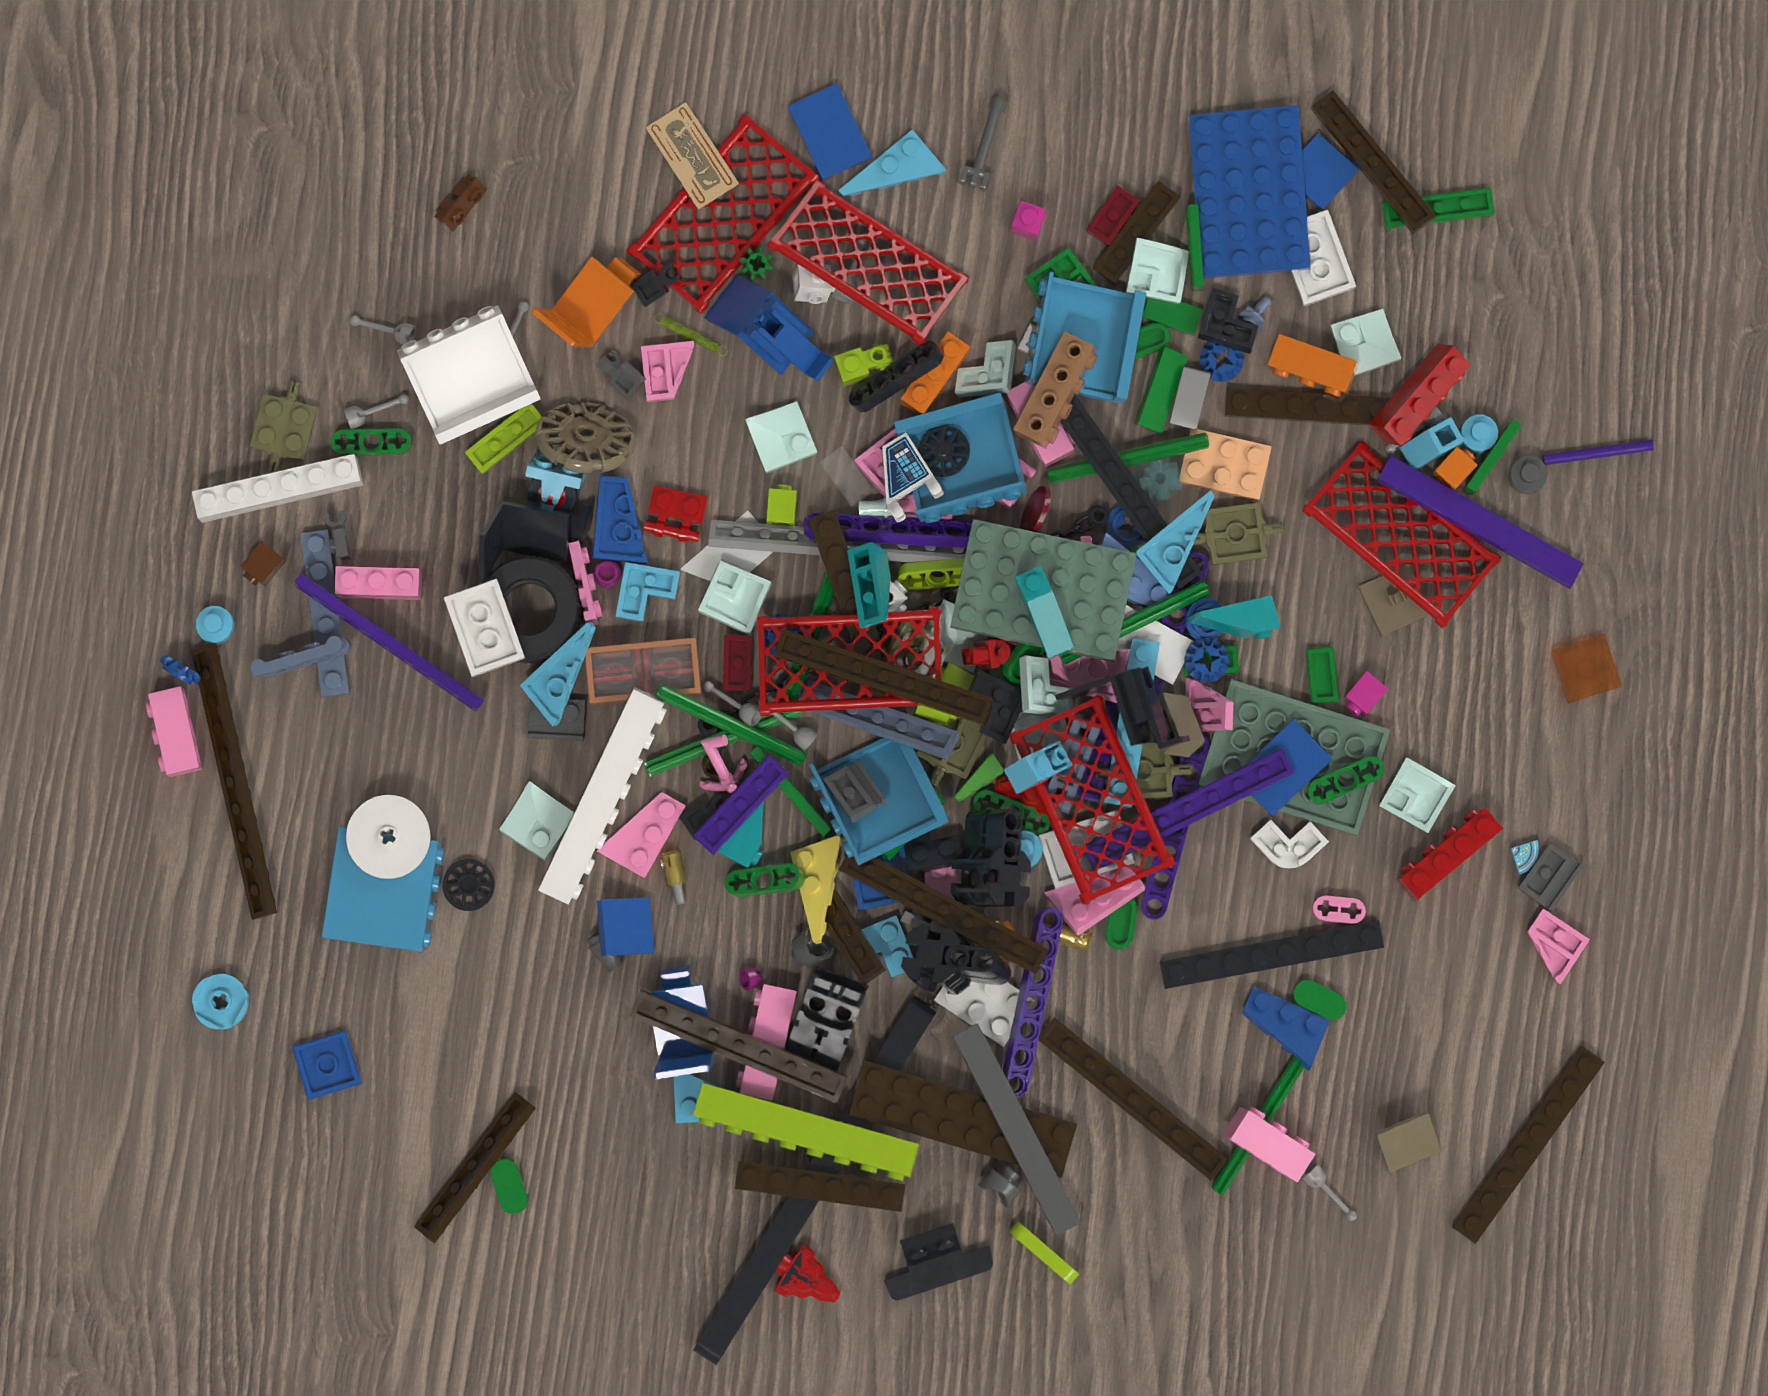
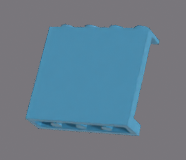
M1049 272L1045 279L1040 280L1038 295L1042 297L1040 306L1036 305L1033 314V321L1037 322L1035 332H1031L1028 341V348H1031L1032 351L1030 359L1026 358L1023 368V375H1027L1025 384L1037 385L1065 331L1094 345L1097 350L1096 355H1098V359L1093 369L1086 371L1083 377L1085 384L1079 395L1123 404L1128 397L1146 293L1135 291L1133 294L1056 278L1053 277L1054 272Z
M1001 393L894 422L898 436L906 432L917 450H919V442L927 434L926 432L944 425L961 431L970 445L969 460L960 472L949 477L934 476L944 492L943 496L934 499L926 484L913 491L917 508L915 512L921 522H936L941 519V516L948 514L962 515L968 512L970 508L977 506L979 508H987L994 505L995 501L1002 499L1006 501L1016 500L1021 497V494L1027 493L1006 403ZM942 432L936 433L934 435L940 439ZM953 432L947 433L946 440L949 441L951 439ZM958 436L955 443H962L963 440ZM930 437L926 443L934 446L936 441ZM924 447L923 455L931 450ZM965 448L955 449L956 453H965ZM933 456L926 460V464L929 465L935 457ZM953 459L956 467L960 465L963 459ZM950 462L945 463L946 471L953 470ZM940 463L933 470L942 472Z
M882 738L816 770L813 763L809 764L813 775L809 776L810 782L815 792L821 790L824 797L820 798V802L826 814L832 812L835 819L831 820V824L837 836L843 834L846 841L841 844L848 858L854 856L858 865L949 822L945 810L912 747ZM858 760L886 798L887 804L876 807V811L851 823L824 785L823 779L845 766L850 767L854 765V762Z
M339 827L322 938L424 953L425 947L429 948L431 943L432 931H427L429 920H434L436 903H432L433 892H438L440 876L436 875L437 864L442 865L444 848H440V842L430 840L429 849L424 860L414 871L399 878L382 879L366 873L357 866L347 848V828ZM381 834L384 838L383 844H387L388 841L394 842L396 839L392 834Z

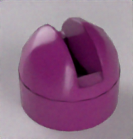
M747 967L739 971V982L744 990L759 987L763 979L758 975L760 973L759 969Z

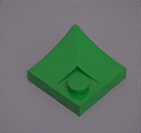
M1069 248L1023 280L1039 304L1042 297L1038 295L1039 283L1041 279H1045L1049 272H1054L1053 277L1097 286Z

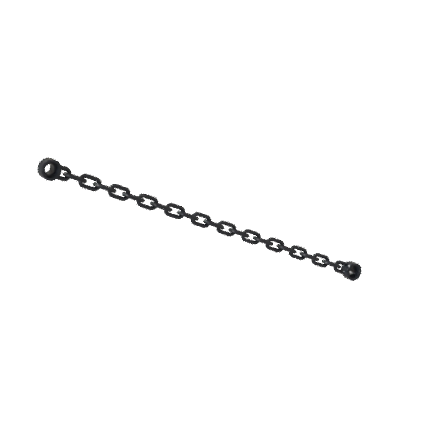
M1094 506L1088 514L1074 522L1073 528L1065 532L1058 530L1049 535L1056 536L1059 534L1058 537L1066 538L1074 532L1085 533L1092 528H1103L1109 521V511L1103 506ZM1096 512H1101L1104 515V519L1097 521L1093 515ZM1087 519L1091 525L1081 529L1082 525L1079 523ZM959 586L950 587L942 592L940 599L932 603L924 601L912 607L909 611L917 610L927 605L925 610H929V607L940 605L943 599L954 603L956 597L948 600L950 597L946 594L957 589ZM899 622L898 627L895 629V633L897 632L901 622ZM883 623L876 627L880 640L885 636H881L883 631H879L884 628ZM808 668L805 676L819 674L815 670ZM789 674L779 678L775 685L782 689L783 685L779 683L788 679ZM775 687L769 689L767 696L778 692ZM760 690L755 691L750 695L744 697L741 701V705L749 703L746 701L755 697L756 695H759ZM724 708L720 711L723 713L727 712V715L734 718V714L739 712V709L734 708L731 710ZM698 720V730L703 736L712 735L720 729L713 726L712 729L706 730L703 727L705 721Z

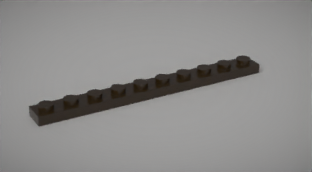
M216 643L206 644L192 650L191 653L196 673L201 678L198 684L251 919H261L277 913L275 898L259 835L257 818L245 772V764L239 746V738L236 733L233 711L229 702L227 685L222 671L221 658Z

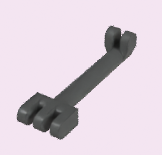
M991 97L989 104L991 109L973 168L964 165L959 184L965 185L969 175L972 176L971 188L975 189L979 178L983 180L980 185V191H986L991 173L985 172L983 169L1000 114L1005 112L1006 100Z

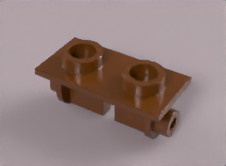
M470 174L466 177L463 176L451 191L457 196L456 200L454 201L447 196L435 210L437 213L434 217L454 232L458 225L464 222L467 214L475 204L480 202L487 189L476 177Z

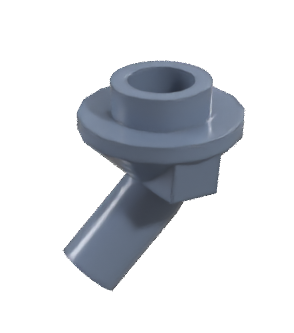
M1264 296L1253 309L1249 306L1243 309L1238 315V320L1259 326L1257 332L1261 331L1265 323L1261 315L1273 302Z

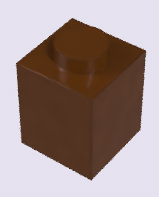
M261 541L242 563L241 567L246 571L243 576L256 586L260 582L265 587L286 561Z

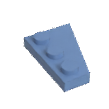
M1104 533L1102 535L1099 546L1130 552L1109 534ZM1136 557L1127 601L1146 608L1171 596V593L1168 594L1145 564Z

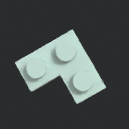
M1014 341L988 342L984 366L958 368L955 387L957 396L960 398L1010 393L1016 352Z
M1034 656L1019 658L1023 712L1055 716L1073 708V699L1056 700V694L1072 688L1050 685L1048 658Z

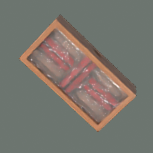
M696 638L588 648L585 655L589 701L592 707L625 704L634 687L655 696L660 684H664L689 697L702 696Z

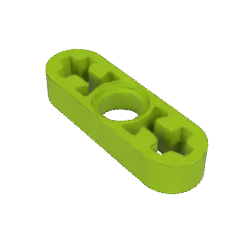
M965 558L905 563L898 570V582L906 590L959 586ZM933 571H941L945 575L942 577H934L930 573Z
M1017 1221L1010 1229V1234L1068 1284L1071 1285L1079 1276V1273L1020 1222Z

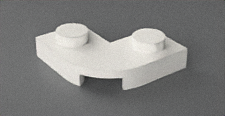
M1272 820L1250 838L1269 861L1276 866L1287 869L1302 866L1329 842L1311 822L1289 840Z

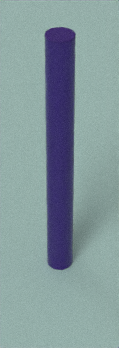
M1653 440L1543 454L1542 457L1545 465L1653 451L1654 444Z

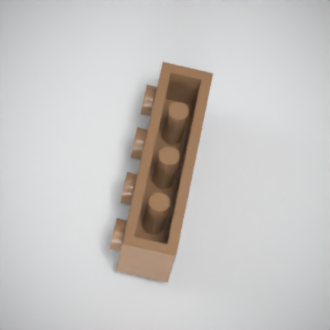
M1064 331L1013 429L1018 436L1045 449L1049 443L1053 444L1060 431L1057 427L1061 419H1066L1071 412L1072 404L1070 402L1075 394L1079 395L1085 384L1083 377L1086 371H1091L1096 364L1098 355H1096L1097 350L1094 345Z

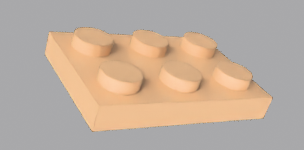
M1191 428L1189 436L1206 433L1210 445L1208 449L1184 454L1178 483L1259 501L1272 446Z

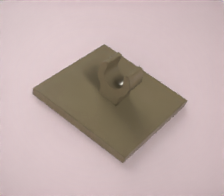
M1409 564L1399 568L1397 574L1407 581L1415 578ZM1384 576L1358 586L1381 636L1429 615Z
M1428 1111L1376 1132L1389 1173L1441 1152Z

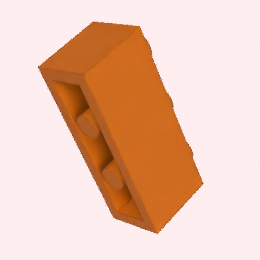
M950 332L946 333L938 345L944 352L942 362L936 368L911 383L901 397L900 404L917 416L929 412L970 353L971 347Z
M1281 334L1278 335L1268 362V366L1273 368V374L1288 379L1289 374L1299 377L1298 383L1314 388L1316 383L1325 387L1324 392L1340 397L1341 393L1348 394L1359 364L1355 360Z

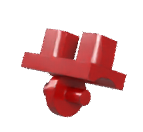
M1002 640L973 641L974 647L961 649L963 665H977V668L999 667V664L1005 663L1010 656L1009 645Z

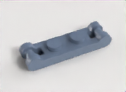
M331 636L326 644H308L304 646V651L295 653L294 650L278 654V659L272 661L254 660L251 663L250 670L256 676L269 678L349 653L352 645L347 638Z
M1078 712L1075 715L1076 718L1090 721L1083 713ZM1073 720L1068 736L1078 740L1083 739L1078 733L1080 728L1087 730V725ZM1092 727L1089 729L1088 739L1086 738L1085 740L1088 744L1095 746L1101 728ZM1068 738L1063 747L1067 756L1075 758L1080 748L1078 742ZM1083 746L1078 757L1079 761L1088 764L1094 748ZM1081 764L1075 765L1071 775L1072 780L1081 783L1086 766ZM1072 766L1058 774L1064 777L1068 776ZM1055 775L1052 776L1048 787L1049 794H1056L1058 788L1063 789L1066 783L1065 780ZM1072 782L1068 783L1066 787L1068 792L1065 798L1074 801L1080 785ZM1051 798L1053 803L1055 804L1056 800L1054 798ZM1062 801L1058 808L1061 809V813L1069 815L1073 804Z

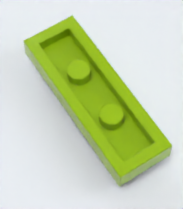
M529 404L516 411L469 448L465 454L483 475L532 437L542 416L532 404Z

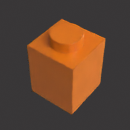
M1456 447L1432 475L1443 485L1455 491L1477 467V464L1474 462L1476 458L1467 449L1463 448L1461 450Z

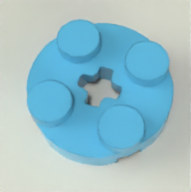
M227 974L212 975L203 979L194 990L192 1004L195 1015L202 1024L209 1028L217 1030L230 1029L244 1019L249 1007V994L237 978ZM224 994L227 996L225 1001L228 1002V1005L218 1010L215 1008L217 1003L213 1001L214 997H221Z

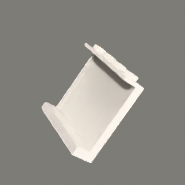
M498 305L495 307H484L475 316L468 319L466 317L454 321L452 326L444 330H433L427 334L426 338L419 341L412 340L406 342L401 346V349L397 350L440 445L540 400V396Z

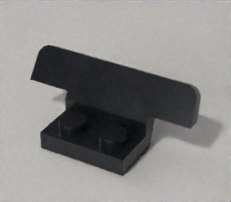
M950 1223L899 1240L910 1272L886 1279L884 1282L891 1298L897 1301L989 1271L993 1266L990 1247L988 1245L963 1254L954 1224Z

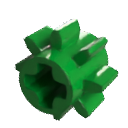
M762 247L754 254L750 248L747 249L749 257L747 259H739L741 263H745V268L740 273H749L750 281H753L756 275H759L760 279L764 280L766 277L763 272L765 270H773V267L768 265V260L771 259L772 255L765 257L762 254ZM757 257L763 268H758L754 271L753 265L749 264V261H753Z

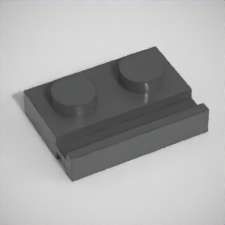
M530 699L527 737L531 739L584 741L586 701L569 699L560 723L557 726H552Z
M858 760L854 762V765L850 767L845 766L823 779L824 785L851 823L876 811V807L887 804L886 798Z
M1549 843L1517 889L1551 912L1583 868V865L1577 863L1552 843Z

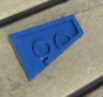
M599 476L592 559L648 564L628 478Z
M1253 986L1242 1011V1014L1266 1035H1271L1283 1045V1050L1289 1055L1292 1053L1302 1062L1301 1065L1308 1071L1310 1070L1330 1020Z

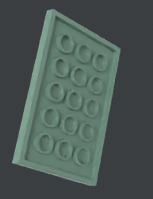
M973 519L950 628L1043 648L1014 585L1016 576L1041 566L1074 645V649L1066 653L1114 662L1137 553Z
M1231 679L1225 697L1234 702L1233 729L1214 731L1198 785L1204 787L1244 767L1295 719L1328 753L1332 760L1291 798L1279 812L1357 836L1374 782L1322 805H1317L1310 801L1307 789L1314 780L1366 757L1374 756L1381 760L1390 729ZM1367 762V767L1358 772L1357 766L1354 767L1353 770L1358 774L1359 783L1364 782L1361 776L1370 773L1372 777L1376 776L1375 771L1378 769V766ZM1341 773L1339 775L1338 784L1342 788H1350L1353 785L1354 780L1351 774ZM1332 778L1327 779L1330 785L1321 788L1319 784L1315 785L1316 790L1313 792V795L1325 799L1324 794L1332 789L1334 795L1338 794L1339 792L1333 786ZM1251 795L1241 799L1260 805Z

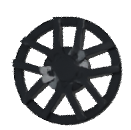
M946 425L937 427L926 432L927 434L920 440L918 452L923 460L926 461L933 456L935 457L927 465L934 476H953L960 472L969 460V442L965 435L956 428ZM942 432L940 439L937 438L934 434ZM953 432L951 439L949 441L946 440L947 433ZM958 436L963 440L962 443H955ZM930 437L936 441L934 446L926 443ZM924 447L931 450L923 455ZM965 448V453H956L955 449ZM953 459H963L960 465L956 467ZM950 462L953 470L946 471L945 463ZM940 463L942 472L935 471L933 468Z
M474 859L457 861L448 868L444 875L442 883L443 893L447 901L459 910H478L484 907L493 896L495 889L493 874L480 861ZM463 864H474L469 874ZM458 866H460L464 873L460 878L453 871ZM479 866L483 868L484 871L477 878L473 874ZM450 874H452L458 882L447 884L448 877L450 876ZM486 874L489 876L490 884L480 882ZM457 886L459 892L449 895L448 888ZM480 886L490 888L488 896L479 892ZM462 895L461 905L452 899ZM476 895L486 898L480 904H476ZM466 896H472V907L465 906Z

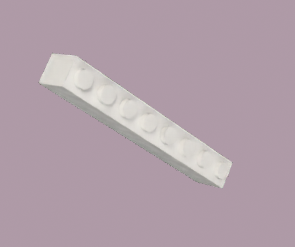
M636 687L633 688L538 891L568 905L572 898L578 899L584 886L579 883L583 873L589 875L595 863L591 856L595 848L601 850L607 837L603 831L607 823L613 825L619 812L615 808L618 799L624 800L631 787L627 780L631 773L637 774L643 761L638 757L643 748L649 749L655 736L650 732L655 723L661 724L667 709L662 708L664 705L663 701Z

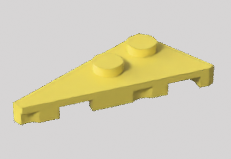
M840 835L790 852L793 864L799 867L805 875V881L800 888V893L812 940L816 944L822 942V936L826 930L827 923L825 922L827 907L831 906L835 886L834 878L839 867L837 863L839 849L842 846L841 843L844 842L843 837Z

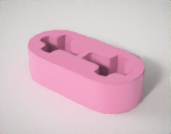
M1321 896L1313 903L1312 913L1320 921L1356 924L1365 917L1366 909L1364 904L1355 898ZM1323 901H1328V906L1337 907V912H1328L1327 916H1322V911L1317 910V906L1322 905ZM1353 903L1356 909L1360 910V914L1355 915L1354 919H1350V914L1341 913V908H1349Z

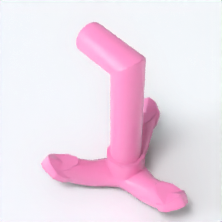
M723 734L702 740L701 744L713 764L720 782L700 780L699 786L705 790L716 792L728 791V793L732 794L737 789L736 785L744 775L747 768V760L742 758L732 775L729 773L717 750L718 747L728 744L726 735Z

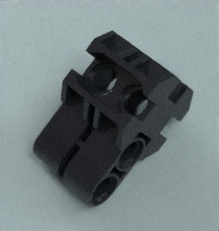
M982 809L971 810L967 813L965 818L964 849H960L952 858V869L962 870L961 883H951L950 893L956 901L964 905L980 907H1021L1029 898L1030 887L1020 886L1021 872L1031 873V862L1025 852L1021 851L1022 817L1017 810Z
M920 924L907 934L906 944L916 945L918 951L916 959L903 957L901 967L910 980L927 992H935L936 986L939 984L948 990L947 994L959 995L970 986L971 982L1003 985L1011 977L1010 966L988 948L971 946L967 940L952 928L942 927L941 936H938L930 930L929 925Z
M817 966L805 993L786 1050L809 1059L813 1048H816L818 1051L814 1062L838 1071L869 986H864L858 981ZM812 997L824 999L825 1004L820 1005L814 1002ZM843 1006L850 1010L852 1014L841 1013L838 1007ZM820 1029L825 1030L823 1038L818 1037Z

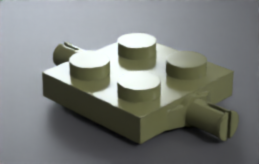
M289 381L286 397H275L267 394L262 396L250 448L264 451L271 456L266 472L272 473L274 463L273 473L278 472L281 459L292 458L300 461L305 459L317 407L303 404L297 400L300 383H295L294 391L292 392L294 381Z
M1260 502L1209 509L1205 517V532L1198 533L1193 545L1206 543L1210 551L1212 565L1267 558V535L1283 534V528H1281L1283 525L1282 522L1265 524L1261 515Z
M928 621L925 628L922 629V632L929 639H934V621ZM901 622L895 634L901 640L906 641L914 633L915 629L910 622ZM921 634L916 635L909 643V647L917 654H921L929 645V641ZM893 637L886 653L893 655L901 647V642ZM941 641L943 664L951 647ZM934 647L930 648L923 656V660L931 667H935ZM903 649L895 660L901 667L908 668L916 657L910 650ZM884 654L881 661L886 663L888 657ZM918 662L910 670L925 676L930 673V669L923 662Z
M959 717L957 720L952 719L946 728L958 731L960 737L948 760L918 750L917 757L929 762L934 767V771L929 779L930 783L932 784L935 777L938 776L933 786L939 787L944 773L954 774L964 780L967 779L987 736L979 733L982 725Z
M1157 743L1143 744L1137 782L1145 800L1172 799L1174 776L1191 775L1190 763L1173 765L1170 755L1163 754L1162 749L1158 748ZM1098 768L1108 773L1110 771V768ZM1095 771L1096 780L1108 779V775Z

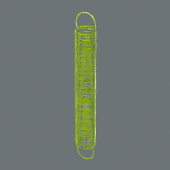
M663 319L661 323L663 327L670 328L673 332L676 331L683 337L686 336L690 341L695 340L700 346H706L710 351L713 350L718 354L719 349L716 346L714 347L707 339L706 341L702 340L695 333L696 331L691 330L689 327L685 328L683 324L679 327L673 319H670L669 322Z

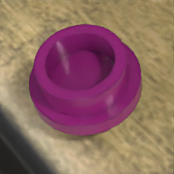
M603 560L595 566L593 577L601 587L610 588L619 582L621 570L614 561Z

